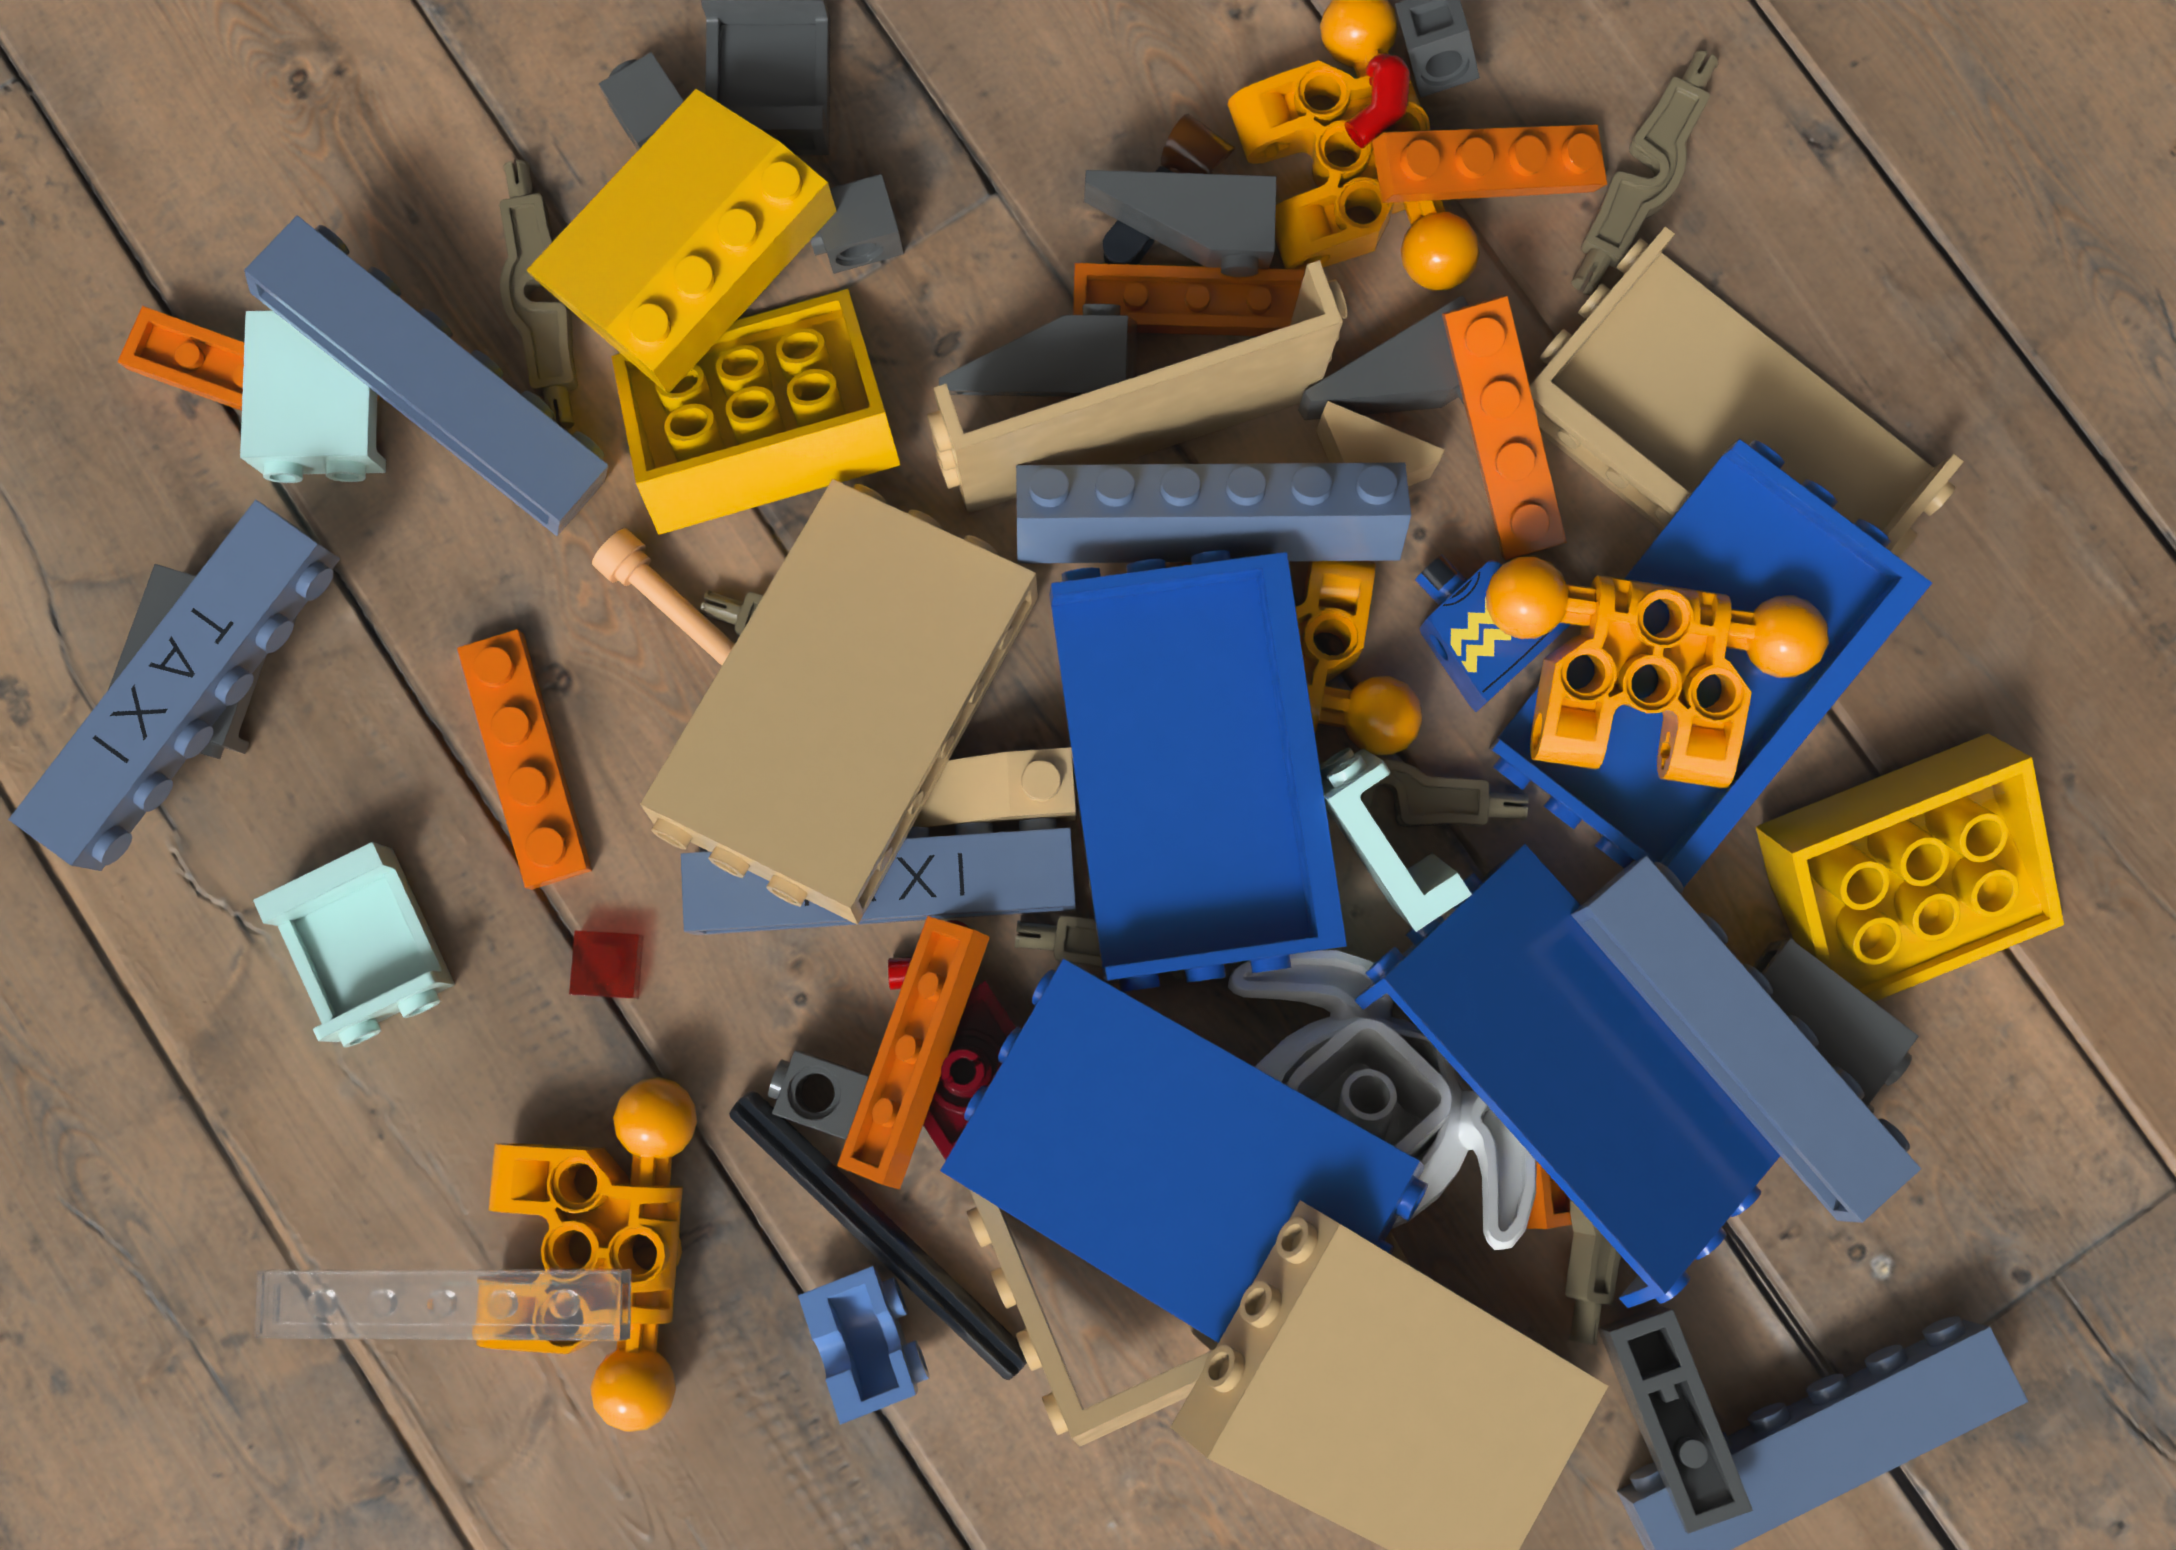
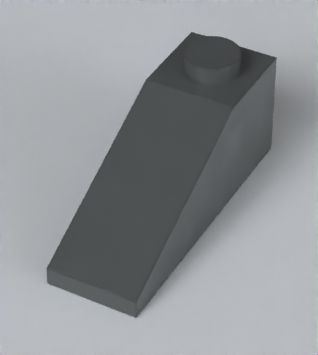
M1086 170L1084 202L1205 267L1221 268L1223 275L1249 277L1258 274L1259 269L1269 268L1275 252L1276 176Z
M1463 295L1305 390L1298 409L1303 419H1320L1327 401L1360 415L1442 408L1458 397L1464 404L1442 313L1469 306Z
M1084 304L1083 315H1064L940 377L939 386L947 384L951 395L1076 397L1136 377L1137 322L1129 316H1120L1121 306Z
M1657 1306L1598 1327L1622 1392L1685 1532L1689 1534L1753 1511L1674 1310Z

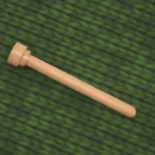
M623 528L613 534L597 551L592 560V565L612 583L620 581L624 586L634 585L720 665H723L735 643L649 566L651 558L645 554L646 545L627 528Z

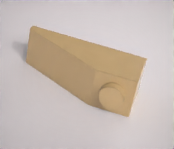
M1071 747L1011 751L949 760L912 827H928L929 831L955 829V825L977 822L993 823L994 827L1019 825V821L1037 818L1057 819V822L1076 821Z

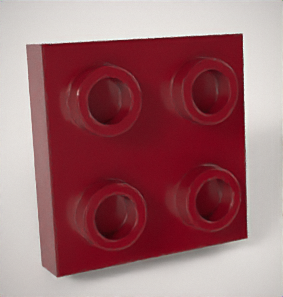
M986 981L973 988L970 992L949 1054L942 1064L941 1076L923 1124L945 1160L968 1123L964 1119V1114L971 1098L981 1086L986 1085L989 1087L1002 1065L998 1061L1001 1047L1008 1035L1016 1028Z

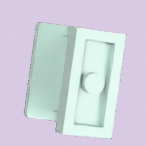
M246 311L240 458L262 473L263 478L279 483L301 482L303 474H326L327 478L335 481L359 482L365 480L366 473H385L386 459L376 449L377 393L274 311Z
M1346 748L1331 756L1320 765L1326 809L1391 907L1415 932L1472 895L1460 875L1433 853L1409 869H1406L1361 801V794L1391 773L1383 760L1366 749H1361L1354 754L1351 748Z
M371 842L253 900L262 922L278 926L322 1023L313 1028L318 1041H341L343 1047H350L364 1042L381 1032L378 1022L401 1012L403 1018H409L425 1012L440 1003L437 993L455 985L393 848Z

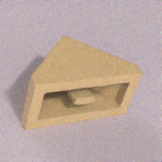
M1327 401L1316 429L1330 463L1405 462L1408 486L1429 479L1444 452V449L1329 401Z

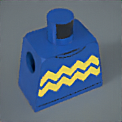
M1441 554L1415 579L1439 605L1424 621L1419 630L1469 706L1477 712L1571 624L1559 623L1552 632L1537 639H1518L1505 634L1493 623L1486 607L1488 585L1491 577L1502 564L1491 559L1467 580Z

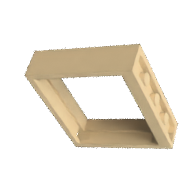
M970 1190L977 1207L966 1211L969 1222L981 1247L991 1243L1001 1265V1267L991 1271L993 1281L1006 1309L1017 1304L1026 1329L1017 1332L1016 1337L1031 1371L1041 1367L1044 1370L1052 1392L1043 1396L1042 1401L1057 1435L1069 1431L1071 1439L1081 1447L1188 1397L1204 1369L1208 1356L1213 1350L1084 1409L1002 1209Z

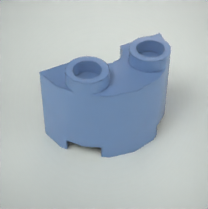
M872 1266L798 1295L812 1340L815 1342L824 1364L825 1380L840 1425L915 1396L918 1392L917 1383L929 1379L927 1364L918 1342L915 1340L907 1343L898 1318L908 1315V1310L895 1277L882 1281L878 1272Z

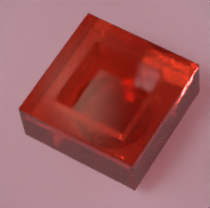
M575 930L569 995L638 999L644 935Z

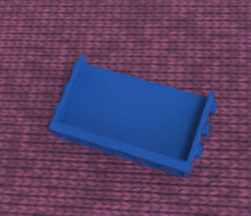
M1739 439L1727 448L1624 578L1626 580L1726 594L1730 597L1731 609L1751 612L1761 603L1776 596L1794 595L1808 600L1824 617L1828 627L1829 644L1820 662L1809 671L1796 677L1777 678L1763 673L1750 661L1745 650L1726 648L1725 659L1731 662L1752 692L1738 764L1729 787L1723 789L1660 779L1657 772V756L1663 713H1645L1626 705H1621L1615 710L1605 757L1599 769L1532 760L1530 741L1539 686L1489 747L1491 751L1500 757L1494 764V769L1522 790L1525 789L1530 781L1551 796L1544 807L1572 829H1575L1581 821H1584L1597 831L1602 837L1594 846L1621 867L1625 868L1633 860L1637 861L1647 856L1653 864L1660 862L1668 867L1679 879L1683 889L1932 584L1931 581L1886 548L1891 540L1881 530L1863 519H1858L1854 524L1833 509L1838 501L1830 492L1809 479H1805L1802 484L1798 483L1781 470V467L1785 464L1782 457L1757 440H1753L1747 445ZM1661 599L1651 602L1645 609L1643 624L1651 635L1662 632L1669 622V610L1667 605ZM1587 654L1580 655L1569 663L1566 671L1567 681L1573 689H1581L1587 686L1594 676V664ZM1651 664L1640 667L1632 678V690L1638 699L1650 696L1658 684V674ZM1715 674L1705 677L1697 688V700L1702 708L1714 705L1720 698L1722 685Z
M1209 551L1192 556V565L1166 568L1165 560L1148 559L1128 564L1126 566L1127 573L1101 576L1100 568H1080L1062 573V582L1051 583L1049 596L1104 981L1119 979L1121 992L1160 987L1158 973L1185 969L1186 983L1226 977L1224 964L1250 960L1252 973L1292 968L1290 954L1347 946L1287 552L1230 559L1229 551Z
M1524 844L1496 865L1481 880L1474 872L1464 879L1463 882L1472 895L1417 932L1411 928L1406 933V936L1413 945L1403 954L1396 947H1393L1365 972L1373 982L1354 1001L1364 1010L1387 993L1638 1274L1619 1297L1625 1306L1630 1308L1652 1299H1656L1662 1304L1675 1297L1688 1284L1691 1277L1686 1272V1269L1695 1259L1698 1260L1705 1257L1722 1243L1727 1233L1721 1227L1730 1216L1734 1217L1741 1214L1759 1198L1761 1190L1756 1185L1774 1165L1780 1155L1572 917L1571 914L1581 905L1528 846Z
M1065 959L1061 961L1056 971L1053 969L1049 970L1039 981L1032 997V1004L1035 1005L1034 1010L1024 1027L1015 1028L1003 1043L998 1056V1061L1002 1065L989 1087L986 1085L981 1086L971 1098L964 1114V1119L968 1123L940 1169L942 1173L1218 1343L1238 1310L1245 1291L1254 1282L1274 1247L1281 1228L1288 1222L1300 1200L1387 1253L1392 1254L1394 1246L1386 1242L1385 1239L1398 1216L1407 1221L1411 1219L1428 1188V1183L1419 1179L1425 1169L1419 1160Z

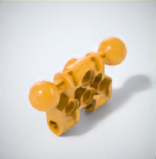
M1332 0L1324 10L1320 23L1322 42L1335 61L1355 69L1358 79H1354L1350 74L1318 60L1244 87L1231 96L1227 103L1249 163H1265L1302 152L1307 153L1313 159L1312 174L1318 188L1284 200L1276 205L1275 240L1285 269L1306 270L1307 264L1319 260L1322 268L1374 252L1390 221L1391 214L1405 210L1411 227L1404 234L1400 249L1404 269L1414 283L1431 291L1451 290L1466 281L1476 269L1480 255L1477 234L1466 219L1449 211L1445 212L1441 200L1382 203L1373 143L1371 142L1364 148L1358 147L1351 140L1344 126L1345 122L1371 103L1372 86L1369 83L1370 76L1365 73L1366 67L1375 55L1388 53L1394 45L1398 32L1395 9L1388 0ZM1411 78L1407 111L1399 121L1385 132L1430 131L1429 117L1420 106ZM1323 95L1332 99L1336 105L1329 110L1320 111L1308 105L1307 99ZM1342 150L1350 153L1356 162L1347 167H1339L1330 163L1326 156L1333 151ZM1354 206H1364L1372 210L1377 218L1370 223L1359 224L1352 221L1347 216L1346 211Z
M1535 556L1518 557L1503 564L1491 577L1486 591V607L1493 623L1505 634L1515 638L1537 639L1552 632L1559 623L1582 626L1579 636L1573 637L1543 659L1530 741L1531 758L1537 761L1599 769L1605 757L1615 710L1621 705H1626L1645 713H1663L1657 756V772L1660 779L1723 789L1728 788L1736 772L1752 692L1731 662L1725 659L1726 648L1745 650L1750 661L1763 673L1777 678L1796 677L1813 668L1820 662L1829 644L1828 627L1821 612L1808 600L1794 595L1776 596L1761 603L1751 612L1731 609V600L1726 594L1597 575L1590 587L1566 584L1562 573L1553 564ZM1661 599L1668 607L1669 622L1662 632L1651 635L1643 624V615L1651 602ZM1587 654L1594 664V676L1587 686L1581 689H1573L1567 681V668L1574 658ZM1651 664L1658 674L1657 687L1650 696L1638 699L1632 690V678L1640 667ZM1715 674L1722 685L1720 698L1714 705L1702 708L1697 700V688L1705 677Z
M1310 561L1302 604L1295 606L1314 733L1318 724L1341 727L1345 729L1349 739L1358 748L1366 749L1373 755H1392L1402 751L1417 738L1422 725L1420 701L1408 684L1391 676L1371 677L1359 682L1351 691L1325 686V683L1354 665L1364 648L1376 563L1374 561ZM1183 562L1182 566L1192 564L1191 562ZM1320 633L1336 635L1344 645V653L1331 656L1322 653L1316 647L1313 637Z
M660 1077L643 1079L629 1087L620 1098L613 1116L617 1138L623 1147L633 1154L631 1182L605 1148L543 1144L495 1143L491 1175L489 1211L540 1215L547 1220L549 1230L541 1246L542 1263L545 1268L543 1277L523 1275H489L482 1277L476 1345L491 1349L570 1354L590 1345L613 1323H619L617 1349L606 1355L597 1367L590 1389L594 1409L606 1424L627 1432L647 1430L660 1422L671 1408L676 1391L673 1369L667 1360L657 1352L659 1324L670 1323L673 1319L676 1268L682 1254L679 1231L683 1187L670 1185L672 1157L683 1151L692 1139L697 1124L695 1104L688 1092L675 1081ZM584 1164L592 1168L597 1176L596 1191L590 1199L583 1198L575 1188L574 1179L576 1172ZM576 1231L582 1232L591 1243L592 1252L590 1260L585 1266L576 1263L569 1253V1242ZM640 1235L651 1239L657 1250L656 1262L651 1270L641 1268L633 1258V1245ZM569 1299L576 1300L585 1311L586 1321L580 1333L574 1332L567 1327L563 1318L564 1306Z

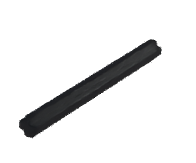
M749 1091L744 1094L732 1107L729 1113L730 1118L1003 1379L1010 1380L1014 1378L1027 1364L1018 1340L785 1118L772 1114L774 1108L759 1093Z

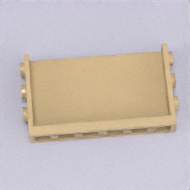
M1666 226L1650 245L1642 238L1633 245L1616 267L1624 276L1612 290L1602 283L1579 310L1578 314L1586 319L1573 335L1562 329L1540 356V359L1547 366L1529 386L1540 433L1661 531L1730 445L1739 439L1747 445L1753 440H1757L1782 457L1785 464L1781 467V470L1798 483L1802 484L1805 479H1809L1830 492L1838 501L1833 509L1854 524L1858 519H1863L1881 530L1891 540L1886 548L1897 557H1900L1918 535L1910 527L1922 512L1931 516L1951 496L1956 486L1948 480L1964 462L1953 454L1936 467L1931 466L1662 253L1675 235Z
M1320 260L1307 264L1290 326L965 434L960 425L947 384L934 387L938 411L927 414L937 451L936 456L947 488L959 487L965 508L969 514L1017 498L1016 465L1119 464L1299 404L1304 391L1323 380L1328 363L1332 361L1335 343L1339 340L1342 320L1347 318L1346 301L1339 283L1335 279L1327 281Z
M832 479L640 803L654 824L651 831L662 840L680 849L686 850L691 842L712 852L708 859L717 867L734 876L743 878L748 870L768 880L769 883L766 888L790 904L801 907L806 899L858 925L1038 599L1036 573L999 556L990 544L980 538L967 535L962 539L942 530V527L935 519L921 511L909 510L908 513H905L886 504L885 499L879 493L867 486L854 484L851 488Z
M1300 1200L1288 1222L1281 1228L1276 1243L1254 1282L1245 1291L1238 1310L1218 1345L1208 1356L1202 1373L1170 1428L1207 1459L1387 1550H1519L1605 1394L1608 1385Z

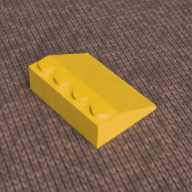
M695 89L527 268V272L662 390L669 394L837 211L829 184L824 178L780 141L698 89Z
M848 289L736 320L669 394L662 390L621 353L611 356L636 485L658 535L829 486L832 479L841 483L900 466L887 416Z
M1985 734L1755 826L1769 883L1794 941L1873 1002L2064 925L2033 759L2026 753L1990 734Z

